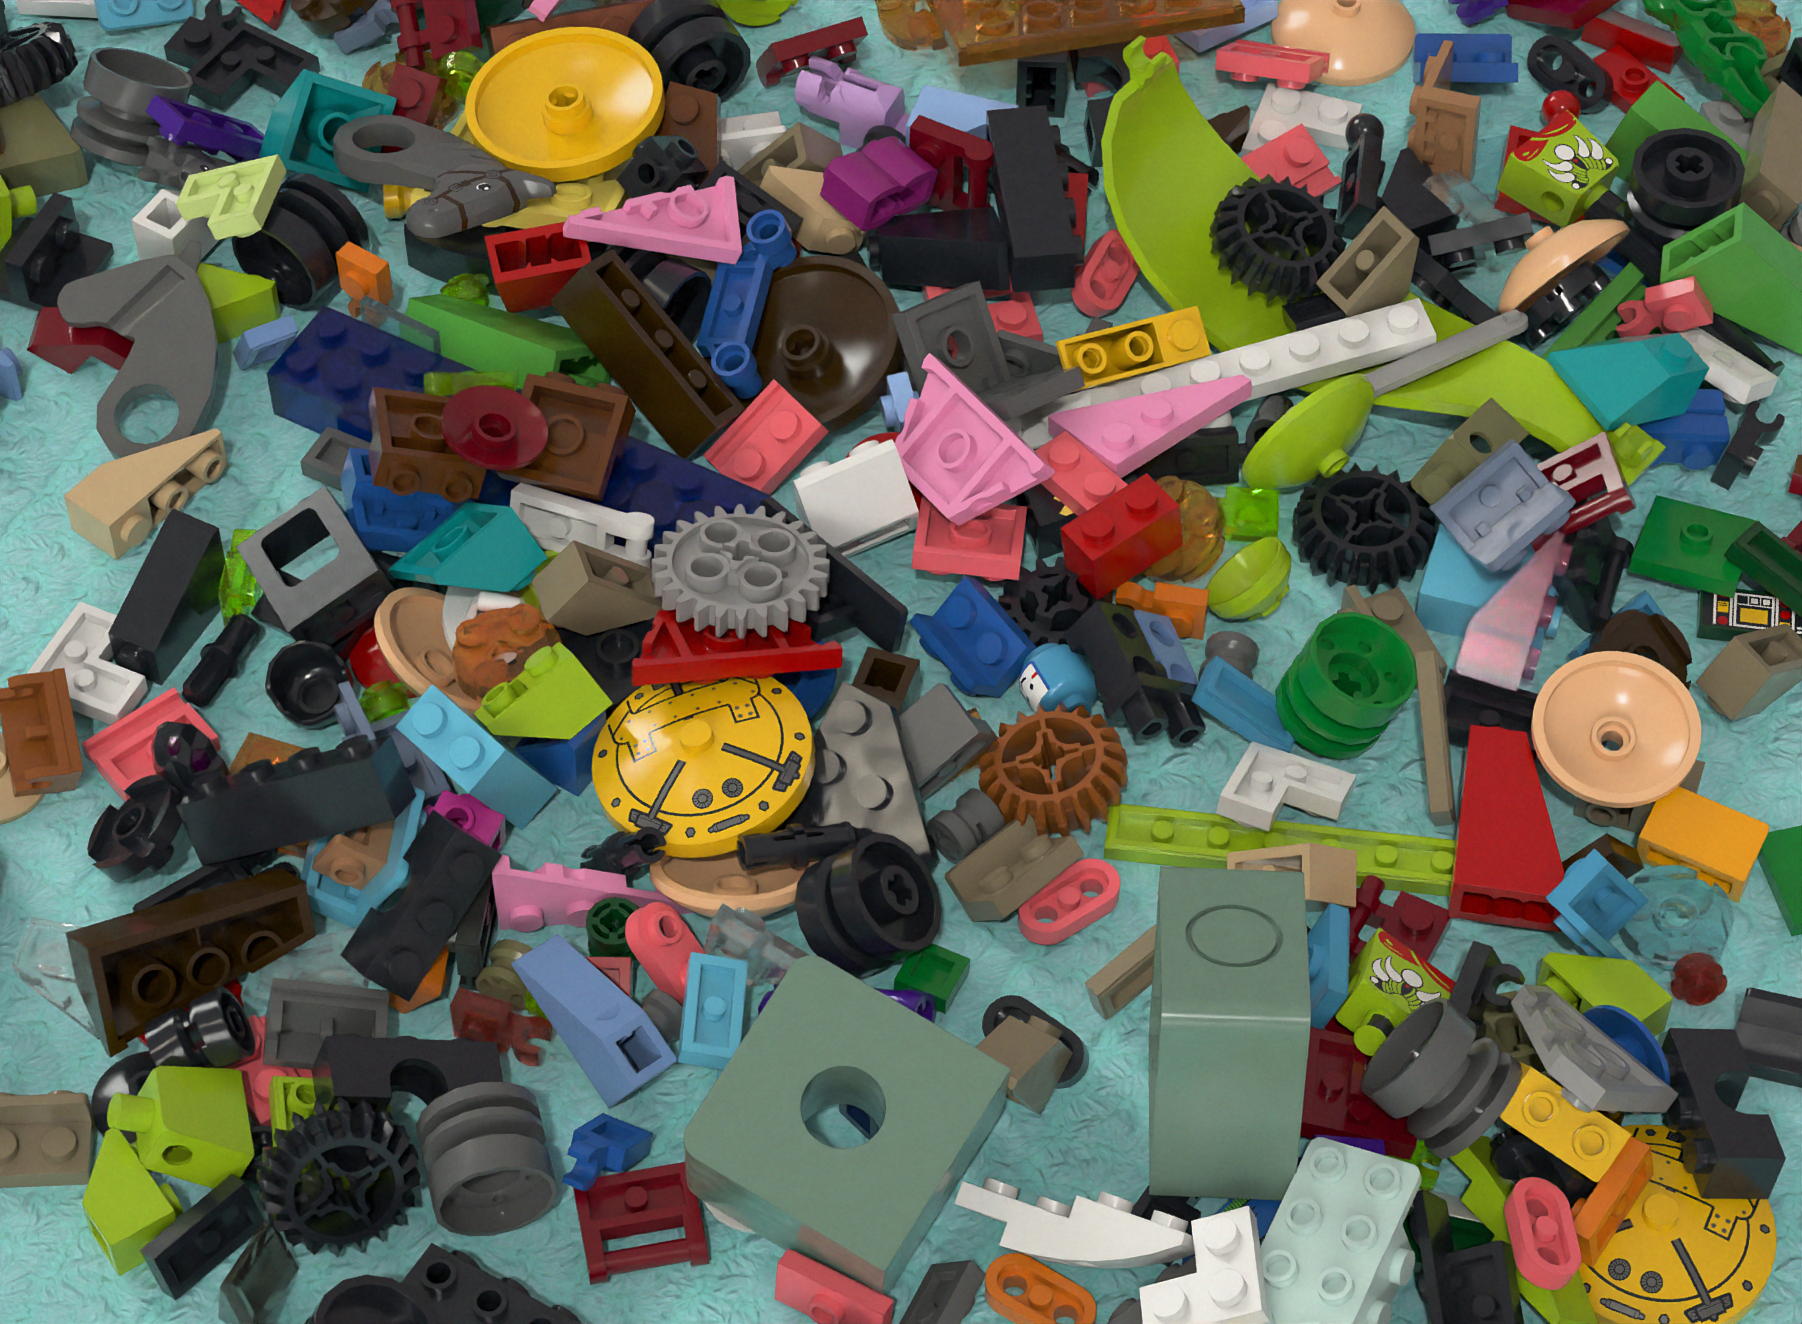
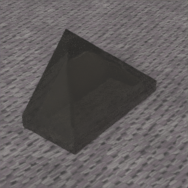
M269 1220L261 1223L220 1285L218 1319L226 1324H264L299 1270L282 1235L276 1229H273Z

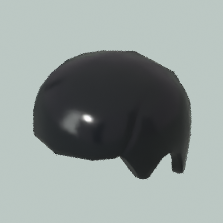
M302 639L282 647L269 662L265 688L267 695L286 720L295 726H302L305 729H319L337 721L333 706L342 702L337 685L349 681L353 689V677L345 661L331 646L324 642Z

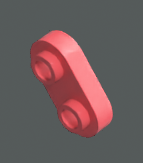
M1118 229L1108 231L1093 243L1084 258V265L1080 266L1075 274V285L1071 288L1072 298L1077 307L1091 317H1104L1122 303L1140 271V267Z
M1088 858L1075 862L1018 907L1019 930L1028 940L1040 945H1053L1067 939L1110 913L1116 907L1120 892L1118 872L1112 865L1100 859ZM1092 891L1099 895L1097 897H1087L1083 893ZM1047 918L1054 922L1043 923L1038 920Z
M653 902L635 910L628 917L625 926L626 940L629 948L656 987L669 994L683 1007L686 970L691 952L706 953L675 909L662 902Z
M1537 1177L1524 1178L1518 1181L1504 1204V1213L1515 1262L1521 1274L1532 1284L1548 1290L1561 1289L1571 1281L1582 1260L1570 1205L1564 1193L1551 1182Z

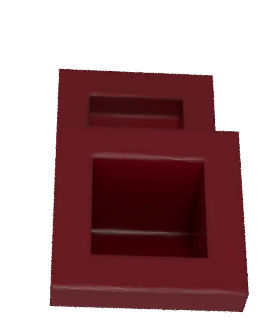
M43 307L37 314L27 351L69 374H72L91 355L120 370L134 342L120 336L111 329L101 326L86 329L70 327L64 322L59 307Z

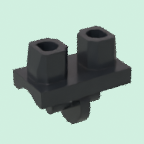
M1513 1127L1503 1131L1490 1143L1495 1152L1492 1163L1496 1171L1502 1178L1512 1180L1514 1185L1528 1177L1547 1180L1564 1193L1569 1202L1570 1209L1580 1198L1587 1199L1593 1192L1594 1186L1586 1176Z

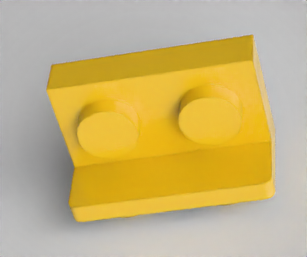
M1519 1062L1522 1069L1519 1085L1499 1118L1590 1180L1599 1182L1632 1134L1597 1110L1587 1113L1578 1109L1560 1093L1561 1086L1531 1066Z

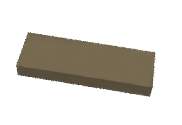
M1435 650L1415 652L1430 814L1435 826L1453 825L1457 819L1442 665Z

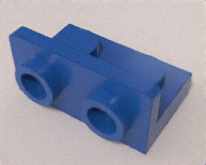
M1418 33L1414 36L1413 82H1423L1427 59L1429 56H1437L1444 40L1454 42L1451 82H1518V63H1512V36L1510 34Z
M968 576L962 578L933 616L916 613L909 621L921 636L919 639L921 646L930 655L942 660L952 672L950 679L954 685L971 696L982 694L1000 698L1020 674L1026 657L1037 648L977 578Z

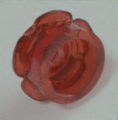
M1691 953L1680 958L1674 965L1672 971L1674 980L1671 981L1670 988L1672 994L1678 1000L1686 999L1689 1005L1701 1006L1711 1003L1717 996L1721 995L1727 987L1728 980L1726 975H1723V967L1717 963L1714 957L1706 953Z

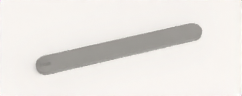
M1517 309L1503 313L1365 374L1374 386V398L1524 332L1529 326L1528 317Z

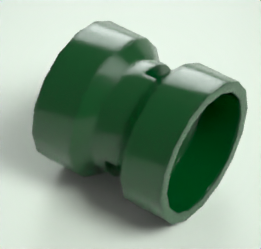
M613 897L603 899L593 905L586 917L589 957H631L634 959L633 971L640 966V962L629 948L625 936V926L628 917L635 910L639 909L636 904L624 898Z

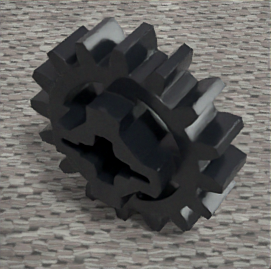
M1058 557L1053 567H1047L1046 563L1040 558L1036 559L1035 571L1030 572L1028 569L1020 566L1019 580L1006 579L1004 581L1003 595L999 596L998 603L1037 648L1048 643L1068 645L1063 634L1096 601L1113 604V591L1097 600L1079 582V575L1065 568L1064 557Z

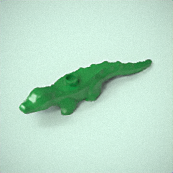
M1642 0V7L1647 15L1656 18L1662 24H1667L1670 26L1671 31H1675L1679 45L1684 51L1685 59L1691 65L1698 68L1705 76V81L1708 84H1713L1720 90L1722 98L1737 107L1744 117L1755 119L1756 114L1771 95L1760 73L1768 56L1763 41L1750 33H1742L1733 21L1737 15L1734 2L1732 0Z

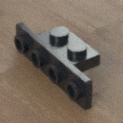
M772 497L763 499L760 502V506H765L766 517L772 518L777 513L783 511L786 512L787 525L799 520ZM804 524V533L813 531ZM818 535V544L826 545L827 547L826 559L830 560L829 582H827V596L819 597V609L817 611L806 609V621L803 623L811 627V639L816 642L857 627L884 651L891 653L899 651L908 616L907 607Z
M1425 1189L1417 1191L1413 1200L1414 1211L1409 1215V1225L1415 1242L1420 1246L1423 1269L1419 1271L1418 1283L1422 1297L1429 1305L1432 1324H1524L1511 1244L1499 1240L1455 1251L1446 1201Z

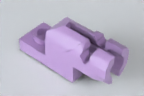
M814 55L809 59V68L812 69V73L801 70L795 86L796 103L815 115L839 122L840 144L858 149L863 146V139L868 130L878 125L892 127L906 137V124L910 115L905 113V95L902 88L866 77L850 67L843 73L837 63Z

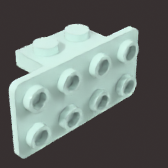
M1323 1137L1315 1138L1308 1144L1297 1168V1173L1294 1174L1260 1247L1270 1322L1264 1324L1390 1323L1392 1314L1391 1302L1399 1285L1405 1286L1408 1283L1415 1265V1253L1412 1251L1402 1224L1422 1182V1176L1416 1165Z

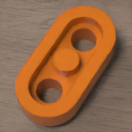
M1009 1253L998 1257L989 1265L985 1274L986 1301L995 1312L1015 1324H1058L1055 1321L1056 1319L1069 1317L1075 1321L1074 1324H1096V1304L1091 1294L1083 1287L1025 1254ZM1010 1287H1018L1024 1293L1019 1296H1011L1005 1290Z

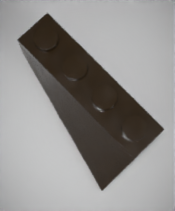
M277 868L65 933L77 988L105 1052L110 1058L129 1047L128 1042L145 1033V1025L148 1020L176 1007L185 1009L189 1007V1003L193 999L223 987L246 972L255 973L316 937L306 883L283 868Z

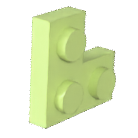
M276 154L188 176L175 205L184 221L203 216L209 218L207 225L215 240L232 236L239 238L248 237L262 229L287 170L279 155Z

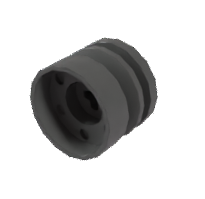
M97 48L90 54L83 80L84 90L91 96H85L77 103L76 110L78 116L73 119L70 129L71 137L81 147L96 155L129 165L144 166L149 153V147L146 144L149 136L161 135L158 131L161 125L146 112L147 107L155 94L188 104L193 85L192 78L182 68L147 53L124 48Z
M1437 997L1425 1002L1412 1011L1379 1046L1366 1067L1361 1080V1091L1389 1116L1395 1119L1408 1116L1407 1131L1419 1140L1424 1139V1146L1435 1156L1445 1159L1457 1155L1472 1145L1491 1127L1515 1094L1522 1076L1521 1064L1511 1055L1500 1052V1046L1493 1039L1485 1036L1474 1040L1476 1024L1449 1000Z
M479 1082L456 1088L436 1098L421 1112L416 1128L422 1148L423 1161L426 1170L429 1172L427 1181L437 1223L446 1230L465 1236H494L517 1230L538 1220L553 1206L558 1195V1189L549 1151L544 1146L546 1137L536 1096L525 1087L508 1082Z

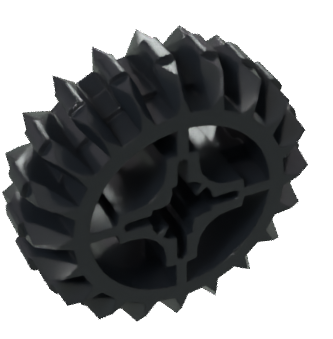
M47 21L41 24L34 23L0 35V108L13 102H19L26 97L34 96L42 90L49 89L51 85L62 82L64 77L71 75L78 65L75 55L76 49L69 34H66L62 24Z
M1267 174L1260 182L1250 177L1242 186L1235 185L1227 193L1225 199L1220 201L1214 212L1215 218L1210 226L1209 237L1213 239L1210 253L1220 257L1218 260V270L1232 272L1231 285L1239 282L1247 285L1248 296L1258 291L1264 294L1267 304L1275 299L1276 296H1279L1285 304H1289L1296 297L1302 300L1312 297L1314 293L1320 294L1322 292L1315 283L1344 252L1347 245L1342 239L1345 226L1335 222L1337 209L1323 207L1324 195L1313 197L1308 193L1307 183L1297 188L1292 186L1288 176L1280 181V183H1276L1270 174ZM1245 222H1247V224L1251 228L1249 233L1246 229ZM1306 247H1307L1308 250H1309L1310 257L1308 256L1307 252L1305 251Z
M1355 462L1350 472L1345 473L1340 470L1329 478L1317 475L1312 483V487H1304L1300 500L1297 502V507L1294 508L1292 539L1294 546L1298 547L1300 562L1310 563L1312 576L1327 574L1330 587L1338 582L1347 583V586H1366L1373 595L1379 584H1383L1391 590L1396 587L1399 579L1411 582L1416 574V570L1424 569L1430 550L1433 549L1436 533H1434L1436 519L1429 510L1430 504L1411 487L1410 481L1400 482L1398 470L1385 475L1380 472L1376 464L1371 471H1362Z
M339 1097L334 1110L326 1111L322 1104L315 1101L313 1116L304 1119L302 1115L293 1111L291 1121L294 1128L291 1131L275 1128L273 1137L277 1146L262 1147L263 1153L261 1158L264 1166L257 1169L256 1177L260 1187L259 1201L262 1209L267 1211V1216L273 1229H276L277 1232L283 1231L286 1240L293 1247L304 1241L306 1249L315 1255L327 1244L329 1251L338 1258L344 1244L352 1243L353 1247L362 1253L364 1247L363 1239L373 1235L374 1238L384 1242L386 1233L383 1227L387 1223L402 1226L403 1215L400 1208L415 1207V1195L412 1188L420 1185V1173L416 1166L419 1164V1156L415 1146L409 1143L410 1136L406 1128L400 1123H395L391 1113L384 1108L374 1112L371 1104L362 1099L351 1111L348 1102ZM313 1159L310 1168L300 1175L306 1165ZM328 1168H331L338 1178L333 1179ZM340 1176H345L350 1186H346ZM299 1177L301 1181L296 1184L297 1179ZM376 1180L374 1185L366 1192L368 1186Z

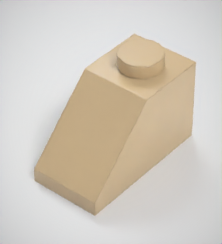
M769 165L759 187L803 218L798 230L792 236L795 240L811 251L845 255L859 250L868 231L859 229L820 196L824 182L822 172Z
M1302 843L1227 853V869L1304 872L1306 912L1325 911L1330 903L1345 908L1356 907L1357 851L1316 843Z

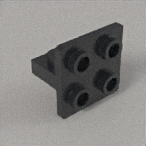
M53 193L35 218L26 217L0 251V298L38 311L43 307H58V295L63 287L74 280L100 273L114 254L113 245L110 242L79 233L80 226L76 220L72 198Z

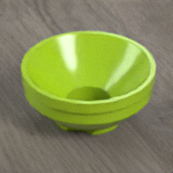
M1266 537L1254 541L1235 553L1216 571L1205 588V590H1210L1208 607L1219 617L1227 619L1247 618L1250 621L1260 616L1265 617L1273 612L1281 604L1285 594L1290 590L1288 581L1291 573V555L1286 550L1285 545L1277 537Z

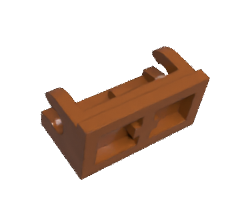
M65 668L9 677L7 679L9 687L0 689V721L14 797L74 791L84 770Z

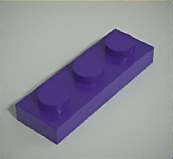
M156 94L146 109V112L161 125L158 129L159 133L177 145L185 146L188 141L211 155H217L219 151L225 152L240 163L261 158L259 157V152L265 135L252 123Z

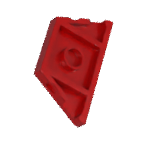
M676 609L659 610L653 620V629L647 632L642 642L641 657L634 658L632 661L631 683L633 686L687 681L710 684L718 681L720 678L747 676L753 679H765L776 673L842 668L843 648L841 644L834 640L822 645L812 641L811 627L791 618H788V630L785 632L774 625L767 626V637H761L753 628L747 629L744 639H739L735 629L728 628L721 637H716L715 626L709 624L704 629L695 631L694 618L678 622L676 621Z

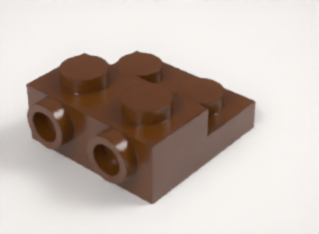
M546 372L545 377L527 373L521 395L532 401L544 415L548 426V440L544 451L534 462L518 469L497 470L498 475L501 479L602 502L615 458L621 459L636 412L629 396H626L624 390L610 384L597 383L595 388L578 385L573 378L558 372Z
M373 387L369 400L373 438L368 452L373 486L386 487L392 493L399 496H407L415 491L439 494L445 500L453 503L462 502L468 498H479L487 468L472 464L455 453L447 444L441 431L442 412L451 397Z

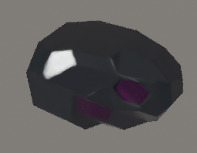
M166 721L156 727L151 743L154 770L157 775H161L185 796L193 789L191 783L205 774L223 771L224 776L231 775L224 759L216 752L210 739L194 725Z

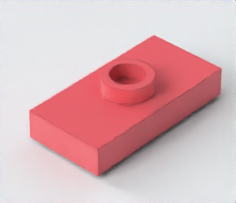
M787 1249L777 1263L774 1299L810 1316L815 1323L891 1324L894 1304L892 1298L794 1250Z

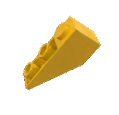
M1198 305L1055 342L1063 369L1077 366L1080 368L1085 386L1076 391L1103 386L1212 355Z

